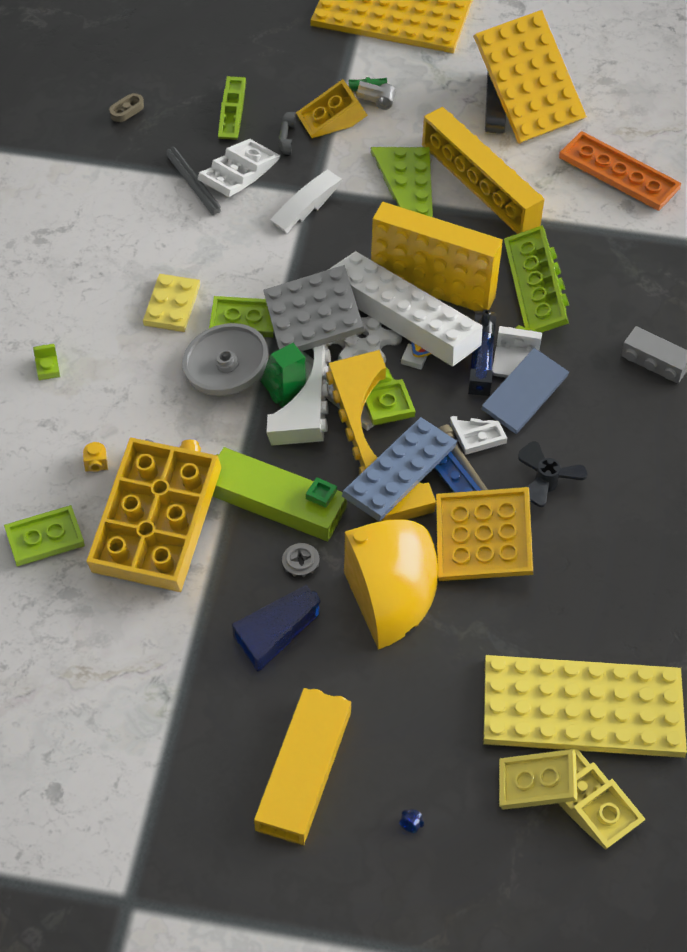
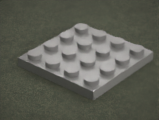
M345 265L263 290L279 349L294 343L300 351H304L365 332Z

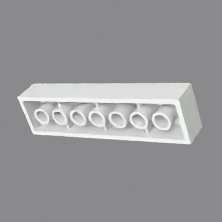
M355 251L330 268L333 269L345 265L359 310L452 367L481 346L482 325Z

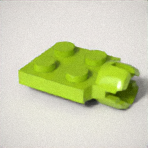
M386 367V378L379 381L365 403L372 425L415 417L416 411L403 379L395 380L392 378L390 370Z

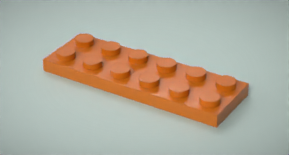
M583 131L578 133L559 153L560 159L658 211L662 209L681 187V182Z

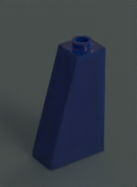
M307 584L232 624L233 637L257 672L262 670L319 615L320 598L315 591L309 589Z

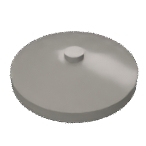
M237 323L222 324L205 330L191 341L183 356V370L188 382L196 390L214 396L231 395L249 388L261 378L269 359V350L264 337L256 329Z

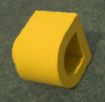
M91 442L84 447L83 462L85 472L108 470L106 448L103 444Z

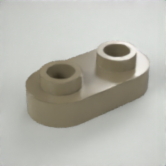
M133 93L113 104L109 109L111 119L116 122H123L144 108L143 97Z

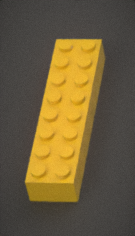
M443 106L424 116L423 147H430V153L517 234L541 226L544 198L540 193H537L527 181H524L515 170L505 164L501 158L494 154L488 146L483 144L476 135L472 134L464 124L460 123Z

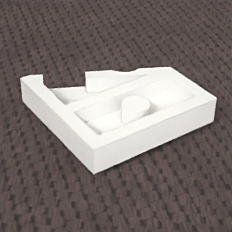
M456 416L450 417L449 423L465 455L507 443V436L499 421H482L471 418L470 421L457 420Z

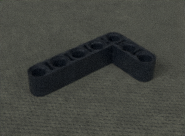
M487 70L485 132L505 133L506 113Z

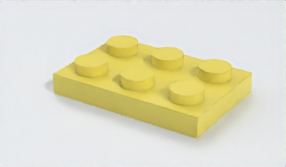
M159 273L143 318L144 326L185 332L198 294L200 280Z
M573 749L499 759V806L502 810L577 801L576 753Z

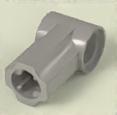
M360 81L356 97L376 102L379 108L386 110L392 107L396 90L390 84L377 86Z

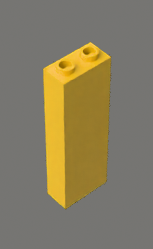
M303 689L255 816V831L300 845L305 844L351 714V701L342 696L324 694L318 689Z

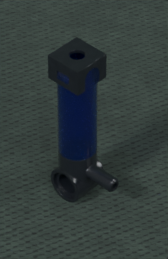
M487 309L475 311L474 321L482 325V343L479 348L472 352L468 394L490 396L497 312H490Z

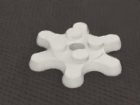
M368 316L365 318L361 317L365 330L363 334L367 336L366 338H359L358 335L360 334L331 342V344H338L343 348V351L338 356V360L380 350L385 363L386 357L381 351L382 347L400 344L402 336L393 330L382 328V323Z

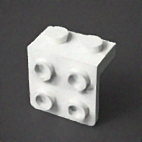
M499 326L492 374L507 378L533 348H536L538 351L540 350L542 333Z

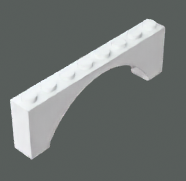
M331 343L312 348L314 351V363L306 384L287 405L274 414H268L267 435L271 446L324 441V432L328 431L327 419L325 418V414H328L326 397H329L326 372L329 369L327 362H331L330 350L328 349Z

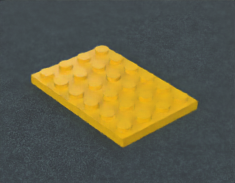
M542 10L478 32L473 36L518 144L587 117Z

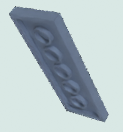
M420 417L343 490L342 497L380 522L455 448L457 440Z

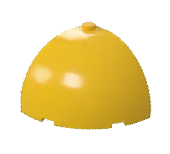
M385 520L345 531L344 574L378 650L402 639L405 633L416 627L427 614L435 597L438 581V563L435 547L428 530L414 521Z

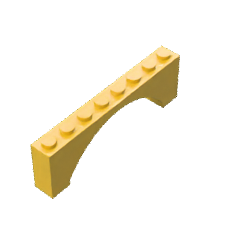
M380 350L330 362L328 372H326L328 385H332L334 391H332L335 404L339 403L341 408L339 409L340 419L342 423L346 422L347 425L345 429L347 439L352 441L354 445L352 448L354 459L360 462V474L378 458L364 437L361 415L366 400L380 380L386 378V366ZM429 482L424 484L418 483L381 521L408 520L435 512L436 500Z

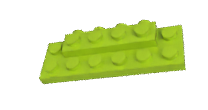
M543 225L504 238L525 329L542 333L569 324L566 314V306H569V301L566 293L562 294V290H565L563 280L557 276L561 274L558 262L554 263L557 255L554 247H549Z

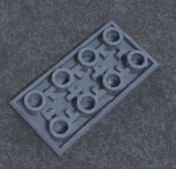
M533 348L486 400L481 409L517 434L566 379L569 371L536 348Z

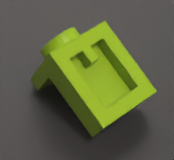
M55 344L33 347L38 380L60 377Z

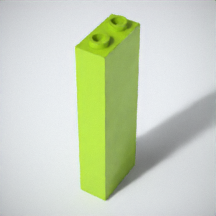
M223 447L220 454H216L220 461L221 471L212 497L327 542L329 541L347 508V500L342 497L343 492L337 490L328 506L324 508L306 499V492L314 481Z

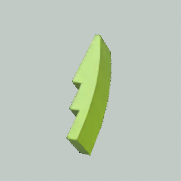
M226 77V86L221 104L218 139L238 140L246 77Z

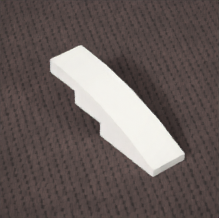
M327 169L288 200L270 219L271 222L285 233H288L298 220L303 222L313 209L318 211L343 180Z

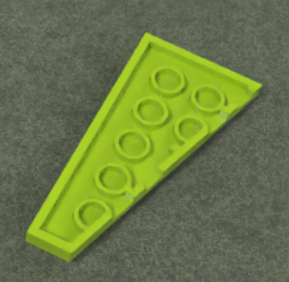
M371 147V155L375 158L376 165L381 170L383 179L393 199L396 200L398 207L433 217L430 147Z

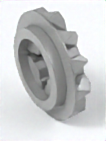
M297 543L285 550L282 556V564L286 572L292 573L294 577L296 575L305 577L308 573L313 574L315 568L319 567V553L309 544ZM300 554L303 560H305L303 566L297 562Z

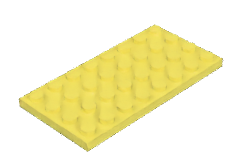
M486 655L483 744L570 750L572 748L579 751L685 758L687 749L681 668Z

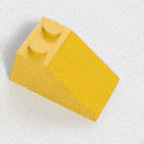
M344 79L296 112L311 138L353 127L368 116Z

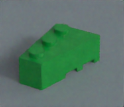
M294 343L270 354L260 381L271 394L272 400L282 408L306 384L305 356Z

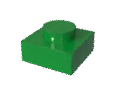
M316 477L306 492V499L326 508L336 494L337 486Z

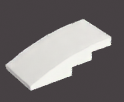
M248 139L226 148L225 155L213 160L211 168L199 172L198 180L230 197L261 177L280 159V155Z

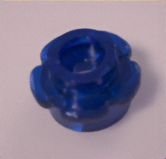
M414 809L402 811L399 821L402 828L411 833H417L420 827L423 828L424 821L420 812Z

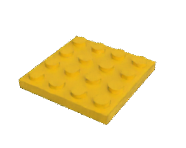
M529 487L436 494L439 581L533 575Z

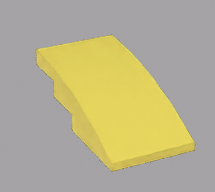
M573 749L576 753L577 801L558 804L587 834L606 850L646 819L613 779L608 780L594 762L590 764L578 749Z

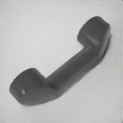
M296 112L285 113L281 120L278 142L280 150L284 155H291L292 139H287L288 127L295 128Z

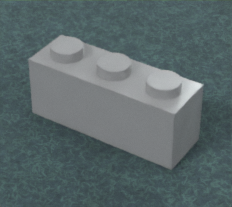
M635 326L623 344L622 357L668 380L679 384L687 372L686 349L640 327Z

